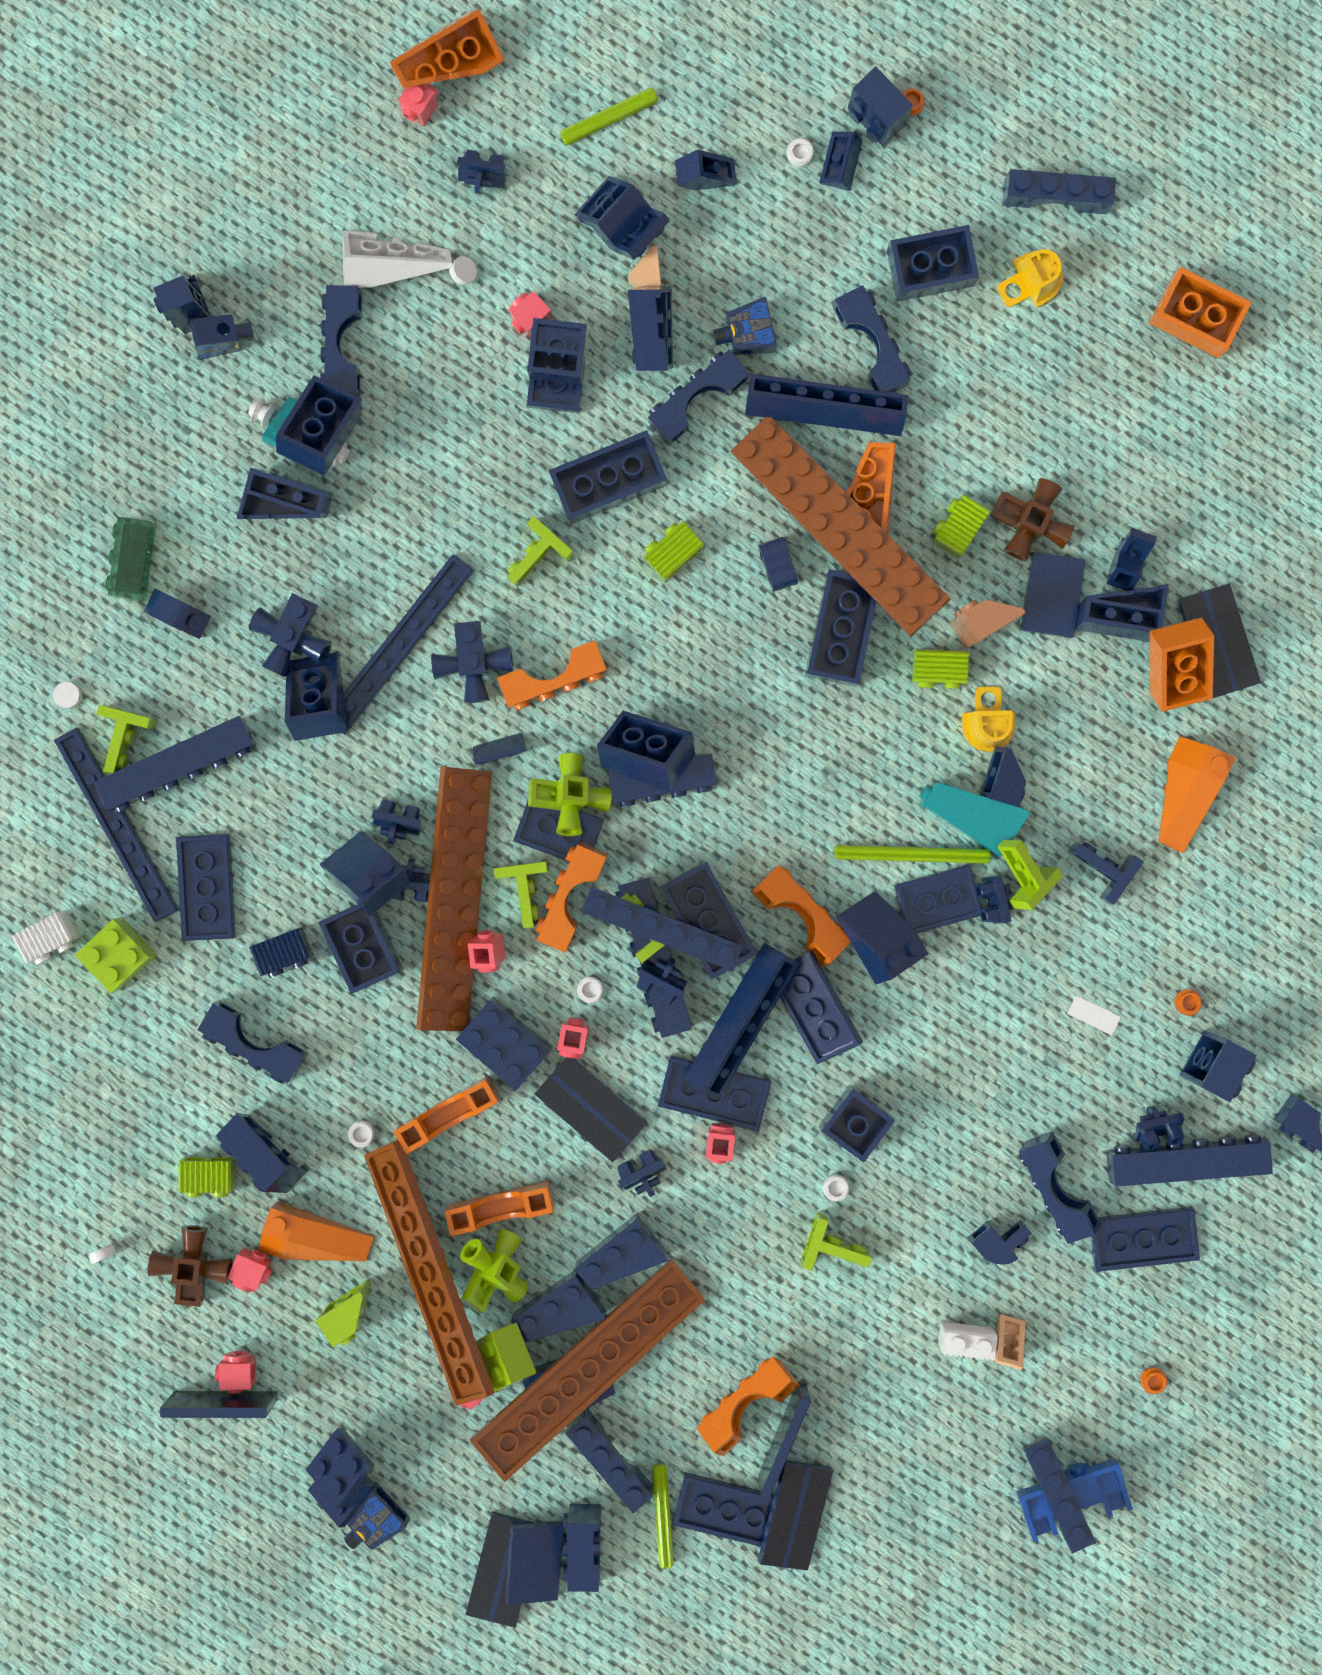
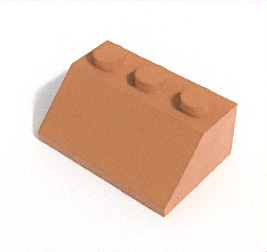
M975 599L955 612V619L950 624L967 649L1026 612L1020 607L986 599L978 604Z

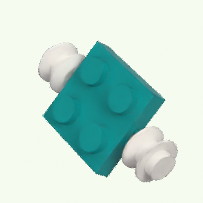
M288 397L277 414L275 405L265 406L263 398L258 402L254 401L248 413L251 416L250 421L255 423L259 420L261 421L262 428L267 427L262 435V441L276 448V434L297 400ZM347 442L344 443L333 461L334 466H337L339 463L343 464L346 461L350 451L347 449Z

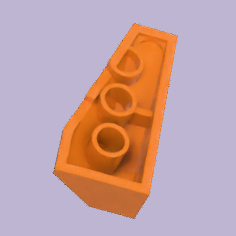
M476 9L447 24L389 63L402 88L483 74L505 61L480 9Z
M869 442L856 469L854 479L850 487L847 488L846 493L890 535L896 444Z
M1184 737L1178 738L1168 759V774L1164 790L1165 800L1161 816L1159 843L1184 853L1224 784L1235 761V757L1212 746Z
M277 1201L270 1208L266 1219L259 1251L283 1260L366 1261L375 1236Z

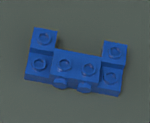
M1116 1458L1090 1466L1089 1463H1076L1063 1471L1080 1509L1102 1503L1108 1518L1113 1516V1510L1126 1507L1128 1511L1133 1510L1124 1477ZM1036 1484L1016 1491L1033 1542L1039 1541L1037 1536L1050 1531L1053 1536L1058 1535L1053 1519L1055 1517L1040 1485Z

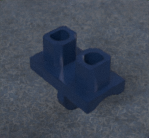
M467 149L463 157L458 156V181L474 185L475 194L481 195L483 187L505 188L506 168L503 155L492 154L488 162L480 160V154L477 151Z
M383 799L378 810L373 809L371 816L373 818V825L381 827L380 835L388 836V844L390 845L395 844L396 838L406 840L407 833L419 836L421 826L419 820L420 810L418 807L408 805L405 807L403 816L395 815L396 803Z
M409 858L408 864L402 866L405 868L410 884L392 899H404L406 889L415 890L414 900L428 902L430 874L424 873L425 868L415 866V859Z
M1002 875L985 877L984 881L974 885L977 898L988 897L990 907L980 909L982 922H993V924L1012 922L1009 910L1014 908L1009 900L1016 892L1011 893L1010 885L1003 884Z
M670 958L667 964L659 959L656 964L645 960L638 974L637 988L644 992H650L653 985L662 988L659 995L660 1000L671 1005L677 997L680 998L688 981L679 977L681 971L673 967L676 961L673 958Z
M1148 1106L1146 1109L1147 1115L1140 1116V1122L1136 1124V1132L1132 1134L1134 1141H1141L1146 1151L1160 1147L1161 1141L1159 1136L1165 1135L1170 1145L1182 1143L1185 1137L1182 1129L1185 1119L1182 1113L1167 1116L1166 1111L1158 1112L1155 1106Z
M649 1149L639 1155L644 1168L635 1171L630 1160L618 1165L617 1168L621 1178L618 1180L621 1188L628 1190L643 1183L635 1188L637 1195L647 1191L648 1195L652 1197L655 1195L653 1187L659 1185L661 1181L658 1176L651 1180L649 1179L667 1170V1167Z

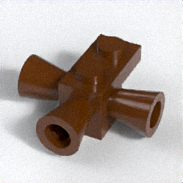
M1039 478L1033 500L1030 499L1027 503L1004 491L1001 492L989 517L1018 530L1003 550L1006 554L1027 562L1033 538L1038 539L1042 535L1046 536L1061 549L1066 546L1075 525L1052 520L1051 517L1054 510L1049 508L1063 490L1061 486L1048 479Z
M198 1225L181 1227L183 1250L175 1257L153 1250L150 1254L147 1269L148 1276L172 1274L171 1284H176L174 1304L201 1307L204 1297L205 1278L226 1285L230 1282V1279L227 1277L233 1266L232 1258L207 1261L208 1253L201 1252L208 1231L206 1227Z

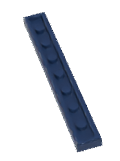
M454 554L448 559L344 692L346 707V732L343 733L344 735L348 733L473 574L474 570Z
M76 727L54 739L57 748L154 923L179 911L177 904L126 812L116 814V811H106L93 783L105 777V774L80 729Z

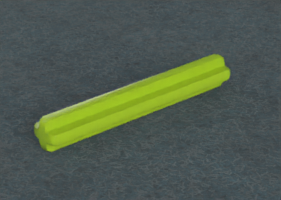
M650 87L561 130L560 136L565 145H570L657 103V94Z
M659 1463L652 1466L659 1565L662 1569L673 1567L674 1560L667 1467L664 1463Z

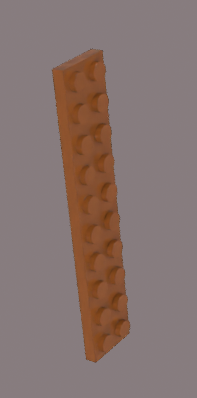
M772 417L764 418L730 451L910 637L951 600Z
M440 767L416 1029L420 1031H463L469 1025L474 968L470 967L468 943L477 935L492 771Z
M398 1140L365 1154L367 1166L455 1405L479 1400L494 1394L491 1378L485 1368L481 1351L478 1349L472 1327L463 1308V1302L458 1295L453 1276L444 1257V1251L438 1241L435 1227L431 1222L425 1200L421 1195L407 1154Z
M669 1259L610 1312L606 1319L600 1321L472 1436L470 1442L500 1478L506 1482L705 1301L704 1297L675 1262Z

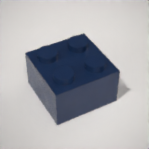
M875 66L852 88L847 109L849 110L850 118L857 124L861 123L867 129L866 132L869 138L875 143L879 142L884 147L906 126L913 105Z
M849 1085L820 1123L819 1128L821 1132L864 1163L893 1125L895 1119L860 1091Z

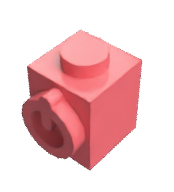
M430 83L406 87L398 99L402 110L401 113L411 122L417 121L425 126L439 105L436 98L438 91Z
M534 291L529 295L526 292L521 294L508 309L513 320L511 322L513 328L520 335L525 333L529 338H531L533 318L550 320L553 317L551 309Z
M493 930L478 932L468 943L471 968L478 969L479 972L484 973L500 969V963L506 958L503 933H494Z
M569 1017L568 1021H563L557 1048L559 1055L576 1059L582 1057L589 1025L584 1024L583 1019Z
M712 1123L711 1127H708L705 1155L706 1159H710V1162L725 1164L726 1161L732 1162L735 1143V1132L732 1125Z
M243 1248L237 1254L227 1278L232 1280V1284L236 1288L247 1292H255L262 1283L267 1284L273 1271L269 1269L272 1260L266 1258L267 1255L259 1250L250 1251Z
M233 1351L223 1354V1359L215 1369L216 1382L219 1381V1390H228V1393L231 1394L251 1390L256 1383V1356H249L247 1351Z

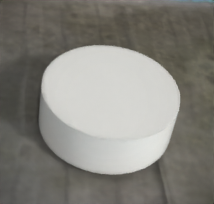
M798 138L789 144L787 158L793 166L805 167L812 161L814 149L808 140Z
M460 256L452 261V267L449 268L452 279L459 285L469 284L477 275L474 262L465 256Z
M62 682L55 687L53 698L60 707L74 708L81 702L82 692L76 684Z
M594 976L583 978L577 987L578 996L587 1003L598 1001L604 990L602 982Z
M365 1120L355 1122L348 1131L349 1141L356 1147L368 1146L375 1138L373 1125Z
M832 1174L824 1180L823 1191L829 1200L841 1201L849 1193V1184L842 1175Z
M111 1244L89 1254L91 1264H95L117 1254L115 1246Z

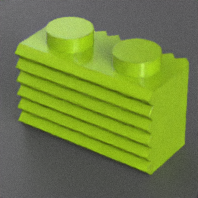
M965 494L960 499L955 497L946 510L950 513L945 522L940 520L932 532L936 535L932 542L956 558H960L990 513V510Z
M684 521L679 525L676 522L665 530V538L660 542L654 540L645 548L647 554L644 555V560L664 582L704 548L703 542L700 541Z
M913 651L912 683H918V688H934V684H945L944 689H960L961 685L968 683L969 652Z
M184 1157L179 1160V1193H186L187 1197H200L202 1193H212L213 1197H226L236 1189V1159L234 1157Z

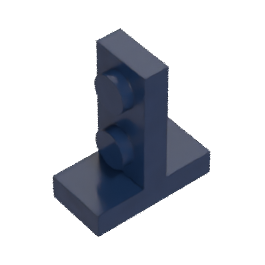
M1083 842V844L1074 843L1069 850L1071 854L1111 880L1100 896V899L1111 905H1115L1144 863L1137 856L1129 855L1118 870L1119 864L1108 857L1102 859L1095 854L1097 849L1086 842Z

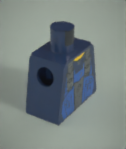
M766 297L727 312L725 318L727 327L713 330L715 345L731 342L734 355L775 353L777 349Z
M233 315L189 319L199 360L240 351L239 341L254 338L251 322L235 325Z
M377 1482L374 1483L376 1487L347 1523L351 1531L344 1537V1540L351 1549H355L364 1542L369 1549L373 1550L407 1527L410 1517Z

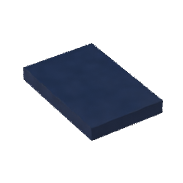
M1037 552L1032 553L1024 602V611L1026 613L1022 615L1020 631L1074 638L1086 560Z
M527 801L513 841L566 860L571 846L576 847L580 841L595 847L605 819L581 810L579 817L582 834L578 836H562L556 833L561 810L530 807Z
M969 864L893 885L902 918L916 933L980 916L982 906L980 899L975 894L974 885L976 884Z
M561 1521L511 1525L505 1597L507 1605L558 1600L563 1523Z

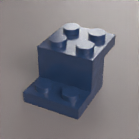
M608 176L574 214L581 223L592 227L610 250L633 260L644 254L649 243L663 233L665 226L670 221L664 212L651 208L633 184Z
M533 318L527 368L529 375L528 408L570 413L580 412L585 369L584 349L587 324Z
M337 1428L306 1468V1471L314 1480L308 1491L338 1528L347 1525L376 1487L367 1476L374 1467L373 1462L343 1428Z

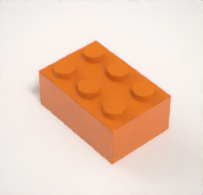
M1179 267L1171 276L1148 324L1219 358L1228 351L1252 302Z
M1198 618L1151 630L1150 694L1161 712L1213 699L1214 635L1204 620Z

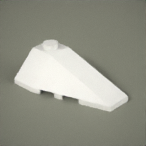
M342 231L343 279L346 286H358L360 289L363 287H375L452 267L449 249L421 243L409 247L402 243V239L394 237L392 242L377 240L378 234Z

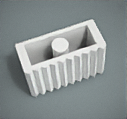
M66 911L56 912L12 935L26 964L35 962L36 965L51 959L50 953L56 950L62 953L74 947L73 941L80 938Z
M941 1322L938 1345L945 1356L947 1354L949 1356L954 1355L955 1357L959 1355L960 1358L962 1356L965 1358L969 1356L971 1359L975 1357L976 1360L980 1357L981 1360L985 1358L986 1360L991 1359L993 1361L996 1356L998 1337L993 1327Z

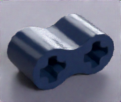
M784 537L758 544L760 557L772 592L797 585V575Z

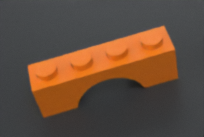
M594 640L571 649L567 668L554 679L537 680L527 675L522 669H518L497 677L508 708H515L516 711L531 706L529 701L539 698L540 702L555 697L554 692L564 689V692H569L579 688L578 683L588 679L589 683L604 678L603 673L607 672L597 643Z
M581 841L576 847L571 846L566 860L570 862L566 871L561 869L555 883L559 885V889L556 895L551 893L545 908L550 909L546 919L541 917L535 931L539 933L537 941L566 953L578 926L568 911L567 899L569 892L580 883L597 881L608 853Z
M780 865L772 869L750 891L767 910L777 907L789 908L803 919L807 928L805 949L808 952L813 950L822 967L831 963L850 943L843 928L835 924L829 917L827 910L818 906L811 898L810 893L805 888L800 887L793 880L792 874Z
M488 1075L402 1123L393 1132L404 1152L408 1154L457 1123L476 1116L497 1104L501 1096Z
M545 1181L447 1205L444 1212L451 1237L473 1232L483 1226L505 1219L518 1217L528 1219L553 1213L555 1203L550 1182Z
M775 1357L765 1359L758 1366V1371L752 1376L744 1378L740 1382L739 1388L733 1394L726 1395L721 1400V1405L714 1412L707 1413L701 1419L702 1423L696 1429L714 1453L725 1456L743 1439L741 1418L749 1404L760 1398H771L781 1403L800 1386L781 1360Z

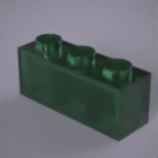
M118 517L117 523L114 524L112 536L115 539L114 549H111L109 553L111 571L105 582L108 596L117 599L146 602L156 524L147 520Z

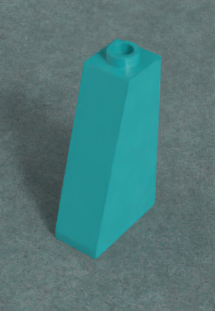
M934 782L931 786L927 784L919 795L922 799L919 805L985 849L990 850L994 855L1002 857V854L997 846L1003 840H1013L1031 813L1026 809L938 782Z

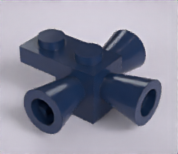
M292 593L279 620L262 607L255 611L249 623V630L271 636L269 641L277 644L261 665L262 667L286 677L292 652L301 656L305 653L319 665L326 660L330 653L332 642L311 636L313 632L307 630L318 605Z
M481 621L454 623L457 656L431 654L434 680L459 673L461 678H466L465 704L490 701L482 676H489L488 669L514 671L511 646L486 653L483 644Z

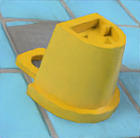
M1047 249L1026 253L1012 261L1018 273L997 286V290L1007 307H1012L1031 297L1038 308L1054 298L1062 286L1063 272L1061 260L1055 252ZM1009 284H1017L1020 287L1021 293L1017 298H1010L1006 294V287Z
M999 687L976 688L975 711L962 713L964 737L971 746L986 752L994 751L995 746L1004 747L1009 743L1015 730V712L1013 710L1002 711V692ZM986 692L994 694L996 698L995 704L989 708L981 703V696Z

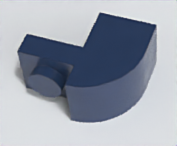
M1131 528L1125 538L1122 537L1116 549L1106 584L1125 591L1133 590L1142 576L1144 561L1154 547L1157 536Z
M156 588L143 611L198 639L201 638L211 618V615Z
M1020 1220L1000 1236L990 1223L986 1221L967 1238L986 1260L994 1264L1005 1265L1019 1259L1012 1250L1016 1247L1024 1246L1032 1233Z

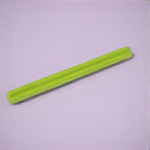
M836 845L834 848V857L846 860L988 864L991 858L990 850L853 845Z

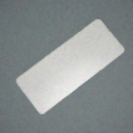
M1075 996L1068 1010V1015L1110 1035L1113 1034L1120 1020V1016L1079 996Z

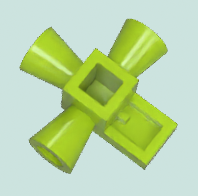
M564 753L558 756L562 776L558 781L530 779L528 806L561 810L556 833L562 836H578L582 834L579 812L585 806L608 812L611 805L612 792L611 787L588 788L589 778L580 777L584 756L577 753Z
M500 1229L494 1253L488 1252L479 1239L470 1240L462 1248L460 1253L461 1261L475 1267V1270L461 1300L476 1312H485L495 1289L501 1290L508 1301L512 1303L521 1300L528 1290V1282L517 1276L520 1266L511 1259V1256L522 1243L520 1236L511 1231Z

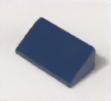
M832 132L820 184L842 190H851L863 142L856 132Z
M518 733L474 746L472 748L474 764L479 766L525 753L527 748L523 734Z

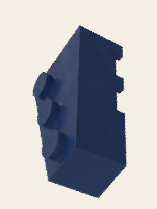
M194 274L183 275L153 287L157 296L153 300L160 314L163 313L166 320L171 321L174 328H179L184 334L192 332L189 319L211 317Z
M639 286L628 289L634 345L632 360L636 364V371H668L672 369V286Z
M250 468L236 519L327 518L333 492L262 469Z
M1169 584L1145 589L1144 587L1136 588L1135 590L1125 592L1116 591L1086 596L1078 607L1075 630L1150 642V631L1163 628Z
M236 1113L216 1135L221 1142V1148L227 1154L233 1155L237 1160L236 1165L238 1168L254 1179L253 1185L261 1192L287 1193L308 1171L303 1165L301 1167L295 1166L287 1158L290 1153L285 1148L280 1151L270 1140L272 1136L249 1114Z
M636 1213L577 1260L575 1270L592 1290L669 1261V1252Z
M574 1270L513 1312L511 1322L512 1324L517 1322L524 1341L530 1342L606 1319L607 1310L593 1290L588 1287L576 1270Z
M570 1504L569 1512L564 1513L563 1529H567V1539H563V1555H567V1564H563V1581H567L568 1592H599L601 1504Z

